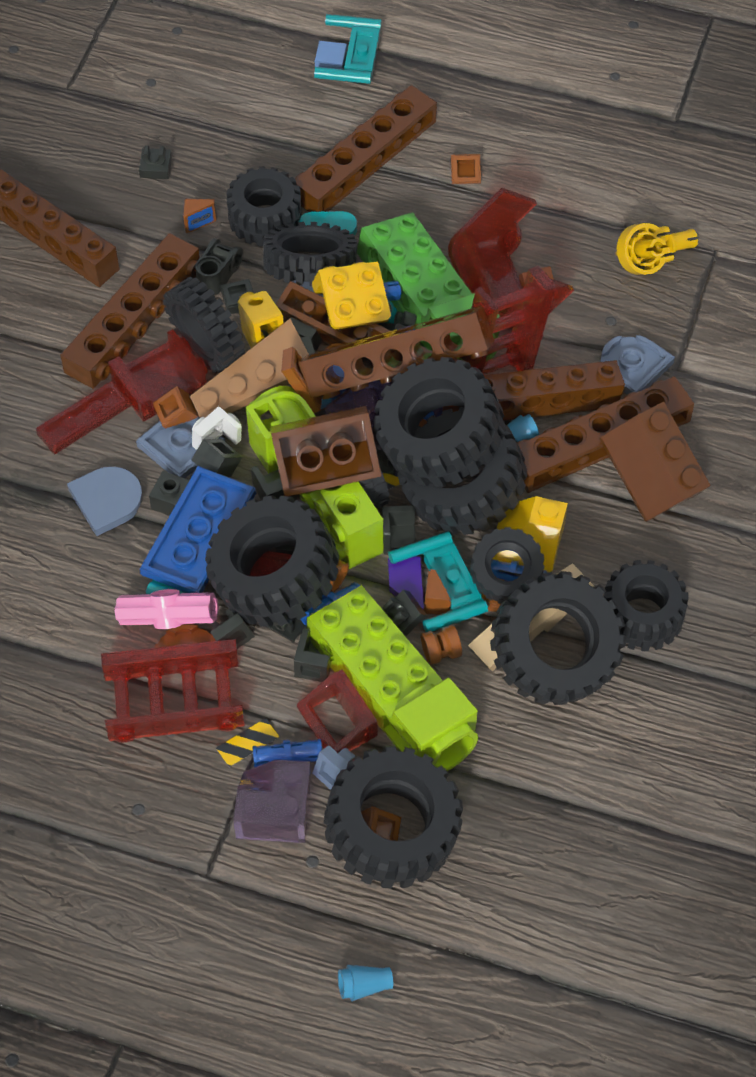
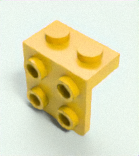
M378 261L370 263L358 262L342 267H325L316 274L312 282L313 291L316 294L323 293L330 325L333 329L387 322L391 317Z

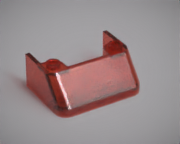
M501 188L451 238L448 245V255L453 268L472 294L482 291L502 318L500 331L542 321L574 291L571 285L541 275L534 278L523 289L510 255L519 247L522 239L518 222L537 205V202L533 198L505 188Z

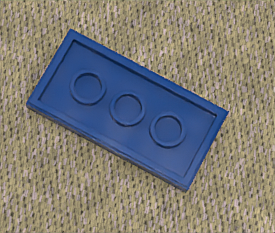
M197 466L140 567V574L186 593H203L210 580L206 572L207 563L205 557L207 549L211 548L209 541L213 533H218V525L223 519H229L234 509L237 507L242 509L247 506L246 502L254 499L256 488Z

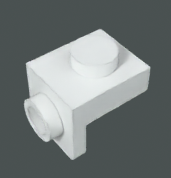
M218 406L206 418L201 417L193 425L192 447L197 450L203 439H218L222 435L237 445L241 441L242 426L235 415L232 413L227 414Z

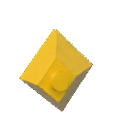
M538 496L519 501L513 510L508 509L505 512L507 517L498 522L497 529L501 530L504 527H511L514 530H523V533L534 537L533 540L539 543L540 551L544 554V570L552 572L565 525L568 503ZM501 551L493 557L494 560L511 563L512 560L519 561V565L524 566L521 557L513 551Z

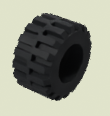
M262 166L258 170L251 168L247 170L246 174H238L236 176L237 180H232L229 184L230 189H227L226 193L228 220L232 232L235 231L239 239L245 238V242L248 244L255 242L257 246H263L265 234L268 235V231L275 230V227L278 226L286 228L288 223L298 226L302 216L300 188L293 177L289 178V173L284 170L278 172V168L274 167L266 169L265 166ZM261 205H271L270 207L266 208L257 207Z
M641 560L633 561V566H629L626 563L621 566L620 572L615 570L611 574L610 581H607L604 598L607 601L614 599L618 605V608L613 611L616 618L623 616L625 626L620 629V635L626 636L627 648L634 650L635 646L641 647V651H649V648L653 646L655 650L663 648L664 642L668 645L672 643L675 635L678 636L681 632L688 607V592H685L686 585L684 581H678L679 574L675 570L672 572L667 571L668 566L663 563L660 566L654 565L655 561L648 560L647 564H642ZM638 598L648 599L655 602L661 610L653 613H644L634 609L628 602Z

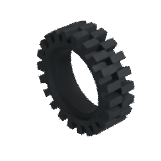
M298 222V226L288 223L286 228L278 226L275 227V230L268 231V235L265 234L263 240L264 270H267V274L270 276L274 275V278L277 280L284 278L285 283L296 280L298 285L303 286L304 282H309V286H312V282L319 270L330 266H349L357 261V239H355L354 234H349L347 229L341 230V227L337 225L330 228L329 223H323L321 226H317V222H311V225ZM298 252H320L324 254L306 255L298 254Z
M189 277L164 294L163 304L166 306L164 309L166 314L171 316L168 319L170 324L175 325V333L181 335L183 345H188L190 354L192 356L196 355L197 361L201 365L204 363L206 369L212 370L213 373H220L245 354L243 349L245 344L241 340L243 338L241 332L236 330L238 328L236 321L230 319V311L224 310L222 300L220 298L217 300L215 292L212 289L208 290L204 282L200 283L199 279Z

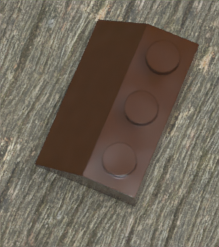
M664 402L636 415L599 438L645 522L693 498L711 486Z
M366 406L270 426L284 496H293L381 477Z

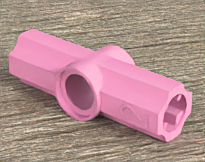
M164 589L152 592L151 594L120 595L116 600L115 617L120 625L154 624V627L157 629H170L183 624L214 623L217 620L219 604L218 598L215 597L214 593H180L177 589Z

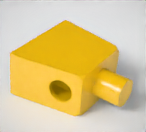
M267 291L255 294L253 292H246L240 296L237 303L241 327L250 348H253L265 338L261 330L271 334L284 324L283 315Z

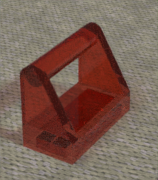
M343 669L330 675L296 705L317 739H321L323 748L331 746L337 753L344 748L351 751L378 736L377 719ZM334 696L356 727L338 743L335 742L313 709V707Z

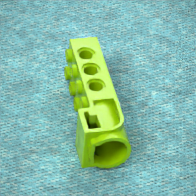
M290 386L271 388L246 406L249 444L268 474L279 470L270 426L316 417L307 402ZM269 410L273 417L261 420L260 415ZM359 482L311 491L300 495L301 501L307 503L310 509H314L320 516L336 544L335 548L338 551L339 559H343L344 562L348 563L349 569L383 553V518Z
M362 585L307 617V628L310 629L311 643L320 654L330 656L332 670L400 752H403L405 747L415 749L414 755L423 758L424 754H427L434 759L432 764L436 768L442 765L447 771L457 766L471 753L478 741V734L475 732L477 709L449 677L445 680L439 677Z

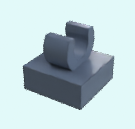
M327 746L319 752L312 774L331 790L341 769H346L348 762L355 755L347 748L337 753L331 746Z

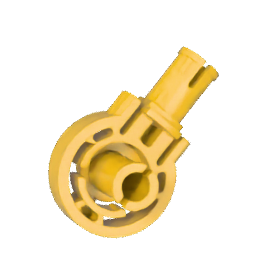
M650 223L633 224L621 233L615 255L618 256L620 264L626 271L635 275L652 274L657 272L665 262L674 260V255L663 256L664 254L695 248L698 245V239L691 241L687 239L697 237V233L694 229H688L682 232L657 236L660 233L670 232L669 227H657ZM637 266H645V268L643 270L638 268Z

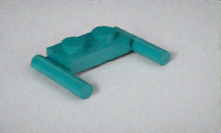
M326 14L325 25L352 28L344 70L315 67L314 78L371 84L382 19Z
M449 531L388 552V557L392 564L423 554L428 570H436L451 599L449 612L422 621L425 632H433L488 612L487 603L482 599L476 584L473 583L472 577L453 543Z

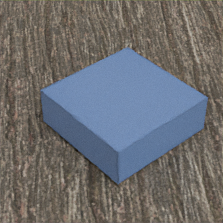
M319 41L315 57V67L343 70L347 44Z

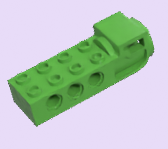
M413 212L361 228L357 246L358 256L365 263L378 261L383 283L399 282L401 298L398 301L391 302L399 312L404 313V311L416 314L415 324L483 305L495 342L487 350V354L482 357L469 359L467 355L457 358V360L470 363L471 367H477L479 370L486 366L494 358L498 350L497 339L502 325V318L482 291L471 293ZM451 332L450 339L457 345H463L461 336ZM420 342L421 346L433 351L432 346L428 342Z

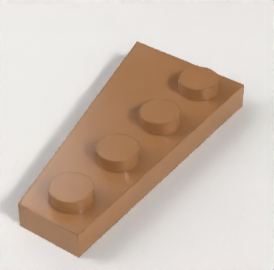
M291 319L287 320L190 396L200 418H206L218 406L227 414L233 413L249 405L250 402L271 388L290 385L281 372L283 350L294 347L302 359L308 355Z

